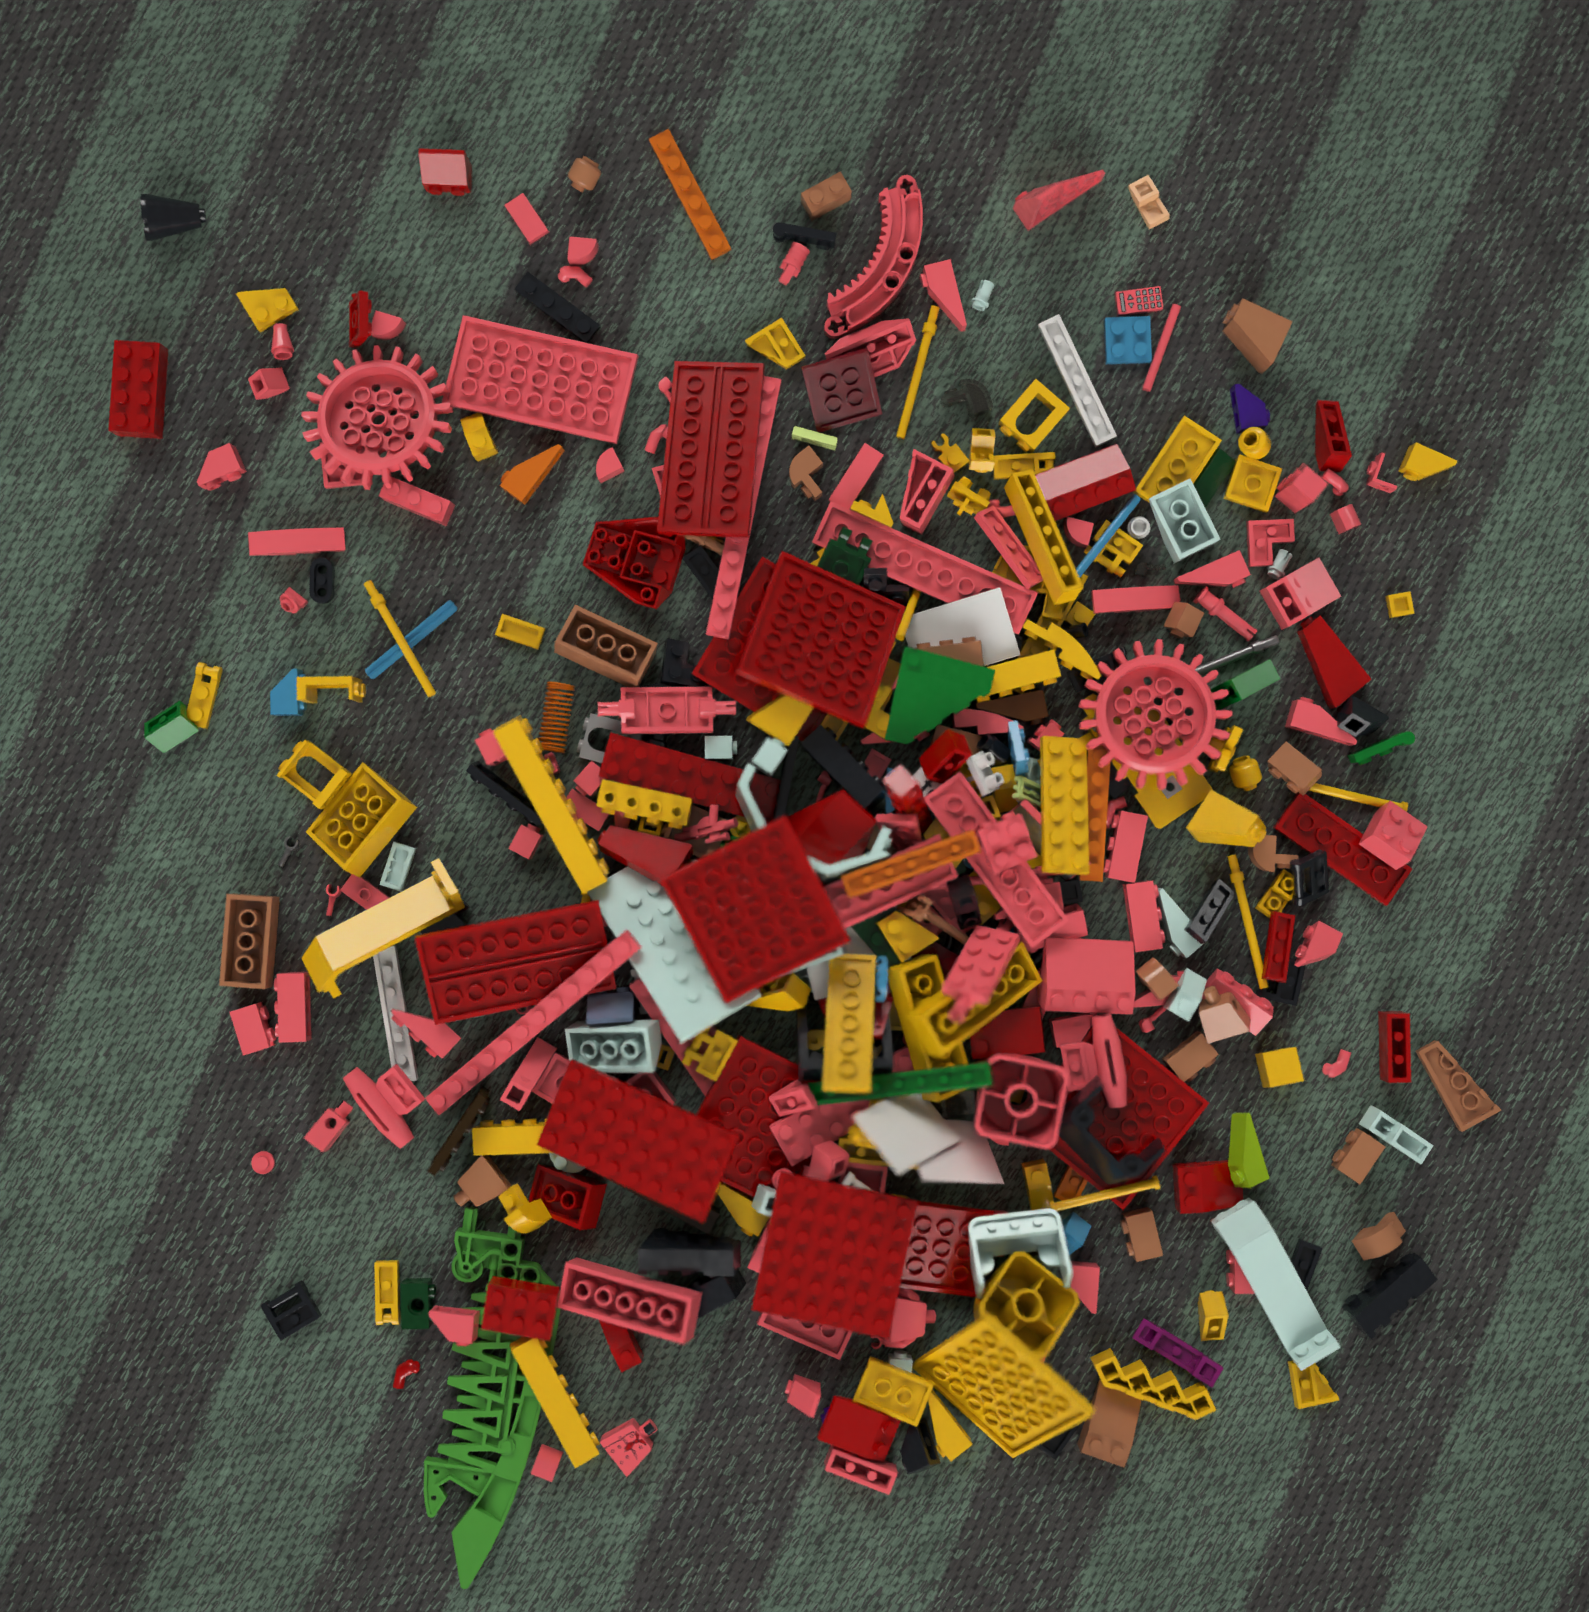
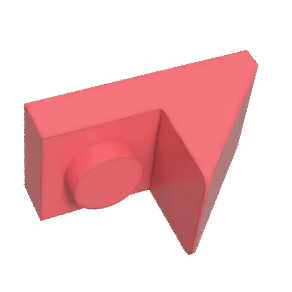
M795 1080L769 1097L779 1117L813 1109L818 1104L808 1085H802L798 1080Z

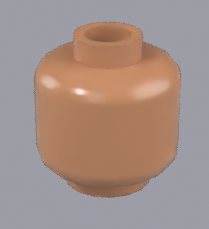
M586 156L576 158L568 172V178L573 181L571 186L582 193L584 189L593 190L601 176V171L598 168L599 164Z

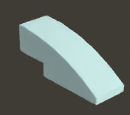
M1370 1105L1359 1122L1365 1129L1419 1164L1423 1163L1433 1147L1425 1139Z

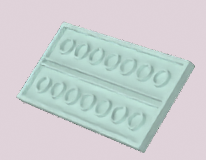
M626 867L608 877L607 882L587 892L592 901L599 900L602 917L615 938L628 929L642 946L640 950L629 958V961L681 1044L761 997L760 991L756 988L725 1004L667 891L658 882L652 881L635 870Z

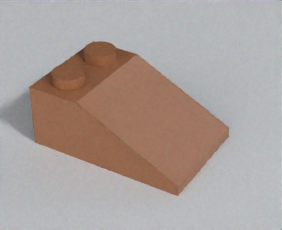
M1099 1380L1091 1402L1095 1411L1091 1417L1085 1419L1077 1443L1081 1453L1125 1468L1133 1444L1142 1400L1129 1396L1119 1390L1105 1387L1101 1380Z

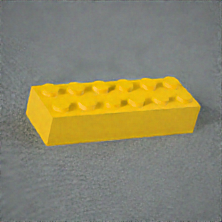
M1019 942L988 1003L978 1002L971 1009L969 1008L962 1022H958L959 1017L956 1022L950 1018L949 1013L956 1001L952 996L943 994L942 990L911 1011L907 1016L927 1054L944 1056L1041 983L1042 979L1024 943Z
M922 954L889 967L888 981L914 1070L968 1064L962 1042L944 1056L928 1055L907 1016L911 1011L942 990L945 981L937 955ZM966 1089L924 1093L921 1095L923 1100L939 1102Z

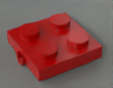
M367 291L353 293L352 299L349 302L350 348H359L372 333V324L368 322V313H371L372 301L368 299Z

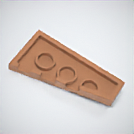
M1434 1040L1415 1051L1459 1131L1463 1132L1501 1111L1484 1090L1472 1080L1473 1078L1458 1065V1062L1439 1041Z

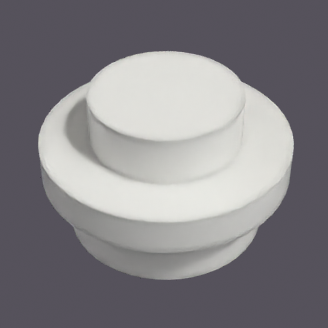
M1141 516L1132 518L1127 525L1128 534L1134 539L1146 537L1150 531L1148 520Z

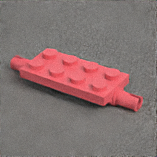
M621 687V700L619 702H598V717L619 716L621 718V734L713 733V717L716 715H736V700L715 701L712 696V687Z
M1007 918L1006 921L1005 919H1000L996 929L979 925L975 926L942 986L943 994L952 996L956 1001L949 1013L953 1021L956 1022L959 1017L958 1022H962L969 1008L971 1009L978 1002L987 1004L1020 942V935L1010 932L1014 925L1010 919Z

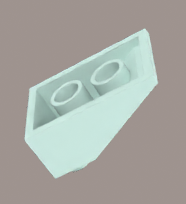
M1187 479L1149 498L1163 542L1174 564L1221 540L1191 479Z

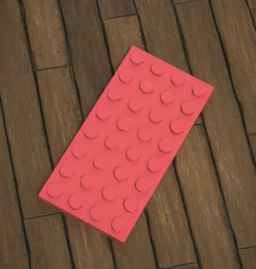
M463 315L446 382L449 393L443 395L441 403L450 402L452 407L617 444L638 355Z

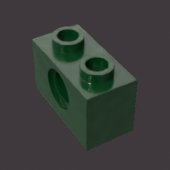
M405 1278L400 1284L401 1330L429 1329L433 1324L432 1319L429 1317V1311L433 1308V1299L436 1297V1285H432V1278ZM414 1299H421L424 1302V1307H417Z

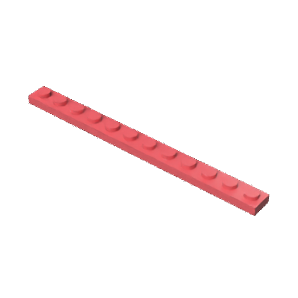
M764 376L750 533L782 380ZM726 537L706 631L708 636L729 640L749 538Z
M627 929L425 1097L426 1101L438 1115H441L640 950L642 946Z

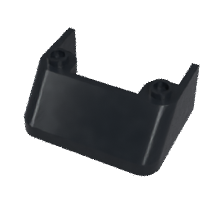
M1096 1075L1063 1106L1058 1135L1104 1182L1116 1184L1139 1176L1166 1150L1161 1139L1157 1137L1138 1155L1130 1153L1117 1161L1087 1130L1095 1119L1094 1111L1087 1103L1104 1088L1100 1077Z

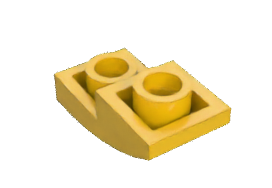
M1282 869L1255 909L1270 918L1271 911L1282 912L1287 902L1292 900L1293 895H1295L1293 875Z

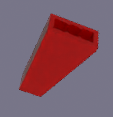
M1321 615L1314 619L1310 616L1300 624L1302 628L1297 633L1327 706L1330 709L1337 708L1372 679Z
M612 825L609 826L607 831L603 830L598 838L601 852L650 880L658 882L661 886L663 884L660 879L686 866L687 859H690L694 853L693 846L689 843Z

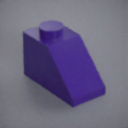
M1234 384L1230 389L1236 434L1242 433L1249 427L1265 429L1270 422V412L1266 409L1265 403L1242 385Z

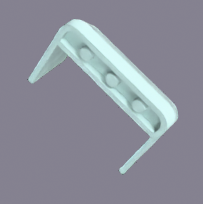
M1040 1209L982 1216L971 1220L968 1235L971 1269L977 1299L982 1298L984 1287L983 1275L991 1273L994 1268L993 1256L1009 1255L1017 1251H1038L1039 1259L1045 1266H1060L1064 1288H1069L1073 1272L1061 1217L1057 1211L1053 1209Z

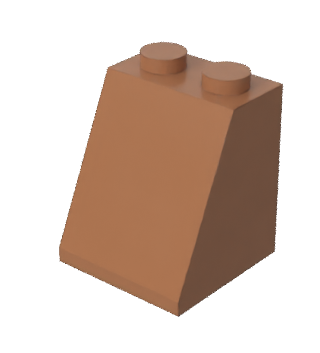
M1242 299L1238 305L1233 304L1222 323L1226 324L1223 329L1226 336L1257 372L1263 374L1274 363L1292 321Z

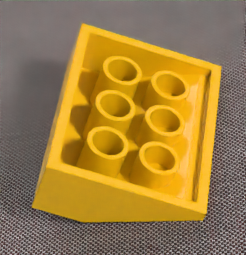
M362 762L308 828L306 833L343 870L360 878L417 807L400 791Z

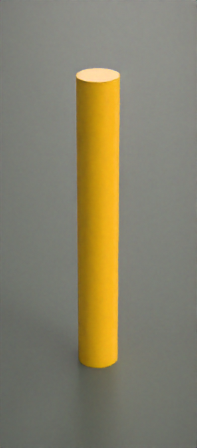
M915 589L912 590L896 634V639L899 641L905 639L921 594L920 591Z

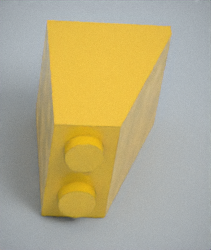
M782 694L749 715L746 721L772 738L775 737L786 746H789L814 707Z
M1210 790L1186 827L1195 840L1203 843L1255 847L1257 842L1260 843L1266 835V826L1258 815L1213 790Z

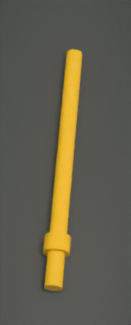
M931 306L927 322H924L922 333L924 334L899 423L897 438L905 439L931 339L937 329L935 324L940 309L937 306Z
M372 580L366 581L363 585L371 597L370 601L373 607L378 609L427 696H434L436 691L385 605V598L381 593H378Z
M1237 855L1227 856L1231 874H1229L1230 880L1235 886L1259 989L1268 988L1267 980L1261 979L1263 962L1243 880H1245L1243 871L1240 872Z

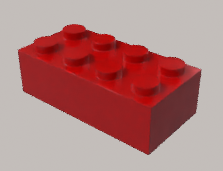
M114 340L108 431L123 437L163 439L168 349L161 343Z

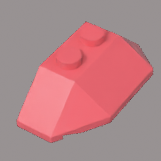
M910 319L880 321L844 336L825 353V357L830 359L867 348L874 378L899 368L916 342Z

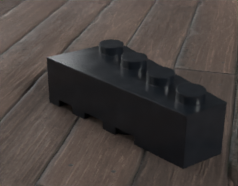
M820 724L801 742L802 748L823 770L826 769L828 771L827 774L838 786H842L867 812H870L885 798V791L882 788L885 784L876 775L872 777L867 772L869 768L861 759L856 761L851 756L853 752L845 743L840 745L835 740L837 735L829 727L825 729Z
M657 1228L650 1233L638 1248L639 1275H647V1270L658 1271V1275H668V1271H681L682 1275H691L698 1271H703L705 1276H734L741 1266V1240L728 1236L713 1237L709 1234L698 1235L690 1234L687 1231L675 1232L668 1231L666 1228Z
M1416 1253L1403 1256L1400 1259L1401 1263L1394 1268H1387L1383 1271L1381 1278L1377 1281L1368 1282L1362 1292L1358 1295L1353 1294L1349 1296L1342 1306L1356 1327L1369 1339L1372 1340L1377 1336L1375 1330L1381 1325L1386 1327L1392 1322L1390 1317L1394 1313L1403 1312L1408 1307V1300L1410 1298L1417 1299L1438 1280L1422 1257Z
M739 1269L734 1276H704L692 1281L685 1288L702 1293L697 1319L735 1300L746 1285V1281Z

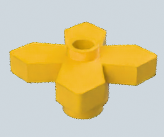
M1235 725L1231 728L1226 727L1224 730L1230 733L1227 740L1211 737L1208 744L1217 749L1221 755L1216 760L1211 758L1207 767L1208 770L1213 772L1225 771L1229 760L1235 753V745L1241 736L1242 728Z

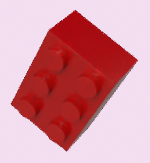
M492 1276L487 1288L481 1329L550 1341L554 1331L561 1287Z

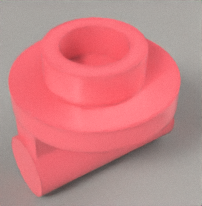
M290 587L280 596V605L287 612L297 613L308 603L305 598Z

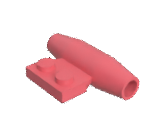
M1111 1014L1095 1015L1092 1017L1093 1045L1083 1041L1060 1045L1063 1066L1069 1075L1068 1092L1081 1090L1098 1075L1104 1087L1102 1090L1108 1107H1124L1127 1105V1075L1120 1038Z
M395 1064L379 1077L377 1084L358 1067L343 1078L358 1106L376 1128L399 1149L414 1138L402 1115H407L423 1102L425 1098L398 1064Z

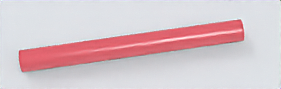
M1172 304L1142 390L1150 392L1181 309V306L1177 304Z

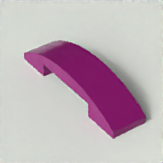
M1145 1318L1142 1319L1132 1336L1134 1340L1158 1352L1210 1387L1214 1386L1224 1369L1223 1366L1195 1347Z

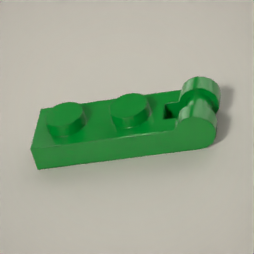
M1409 731L1401 732L1347 756L1350 763L1358 762L1359 765H1363L1372 761L1371 756L1379 753L1381 757L1393 752L1392 747L1411 745L1415 741V735Z

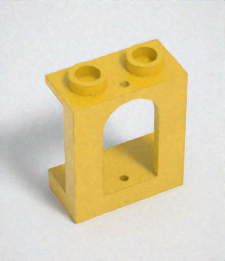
M1035 379L1000 419L998 424L1001 427L999 429L1007 437H1014L1018 441L1017 445L1023 451L1027 452L1029 450L1033 453L1056 424L1068 413L1070 407ZM1036 397L1052 412L1035 432L1029 435L1022 434L1016 428V419Z
M353 676L297 677V700L305 703H317V689L349 688V699L359 703L362 702V697L366 696V685L362 684L361 679Z
M300 741L293 748L292 752L294 753L290 759H285L278 768L280 771L276 776L285 779L307 796L317 808L325 809L352 773L311 741ZM306 756L312 757L335 774L322 792L298 774L296 767L301 758Z

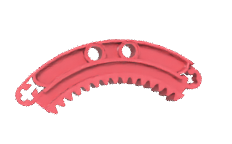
M901 176L897 180L896 188L888 190L887 187L879 193L878 202L881 203L882 223L876 252L873 253L872 260L868 261V268L864 267L863 274L857 275V281L851 280L850 287L845 284L843 292L837 289L835 297L828 293L826 306L831 317L825 321L824 332L829 338H840L867 325L892 303L906 283L917 257L923 226L921 192L912 176ZM903 182H906L907 185H912L908 195L905 188L901 189ZM903 252H908L911 254L912 258L906 260L903 259L900 256V254ZM893 280L897 283V286L890 288L886 285V282ZM846 317L847 330L844 331V326L839 327L837 333L828 329L833 322L835 325L843 324L842 318Z

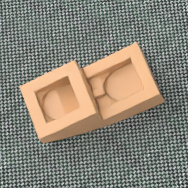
M1149 175L1128 185L1130 194L1149 230L1169 220L1170 214L1161 202L1159 191Z

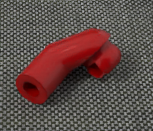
M409 1359L399 1364L396 1368L393 1387L403 1389L406 1377L412 1373L416 1374L419 1372L420 1363Z

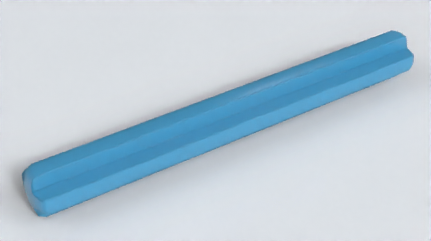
M451 600L443 604L404 637L410 648L414 647L457 611L456 605ZM396 643L365 669L366 674L371 679H375L404 655L398 644Z

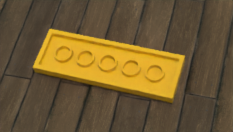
M1042 736L1040 738L1042 873L1089 874L1087 749L1085 747L1087 742L1083 738Z
M843 954L829 959L823 1091L870 1093L876 955Z

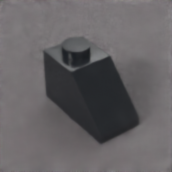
M921 1418L917 1427L910 1424L903 1441L900 1453L902 1465L906 1469L907 1474L919 1473L941 1464L926 1418Z

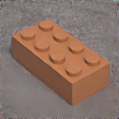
M575 605L555 641L554 653L622 685L639 687L656 654L658 643Z
M238 893L226 894L219 986L256 989L273 987L280 897Z

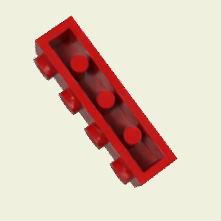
M899 765L883 779L887 794L891 799L895 814H917L920 832L923 833L933 822L919 782Z

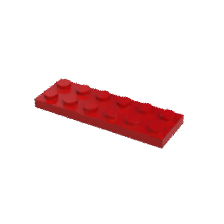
M1297 792L1273 827L1309 854L1319 849L1326 851L1328 867L1384 906L1389 904L1412 871V868L1407 864L1395 870L1359 845L1364 834L1306 794L1303 796Z

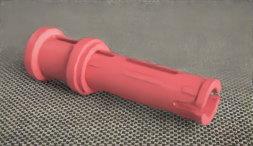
M1205 586L1197 594L1193 602L1195 604L1199 603L1207 609L1210 616L1216 615L1244 637L1246 641L1253 638L1252 634H1256L1257 630L1225 606L1224 600L1222 598L1218 599Z

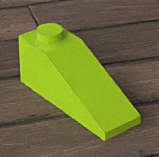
M1234 1113L1231 1118L1228 1167L1234 1187L1251 1188L1270 1179L1250 1113Z

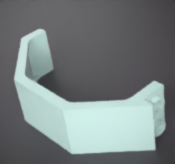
M747 764L738 782L735 796L753 832L765 826L766 823L749 791L756 767ZM883 826L871 852L863 856L832 865L824 864L808 856L822 885L841 879V875L889 858L891 854L886 851L892 841V838L889 837L891 829Z

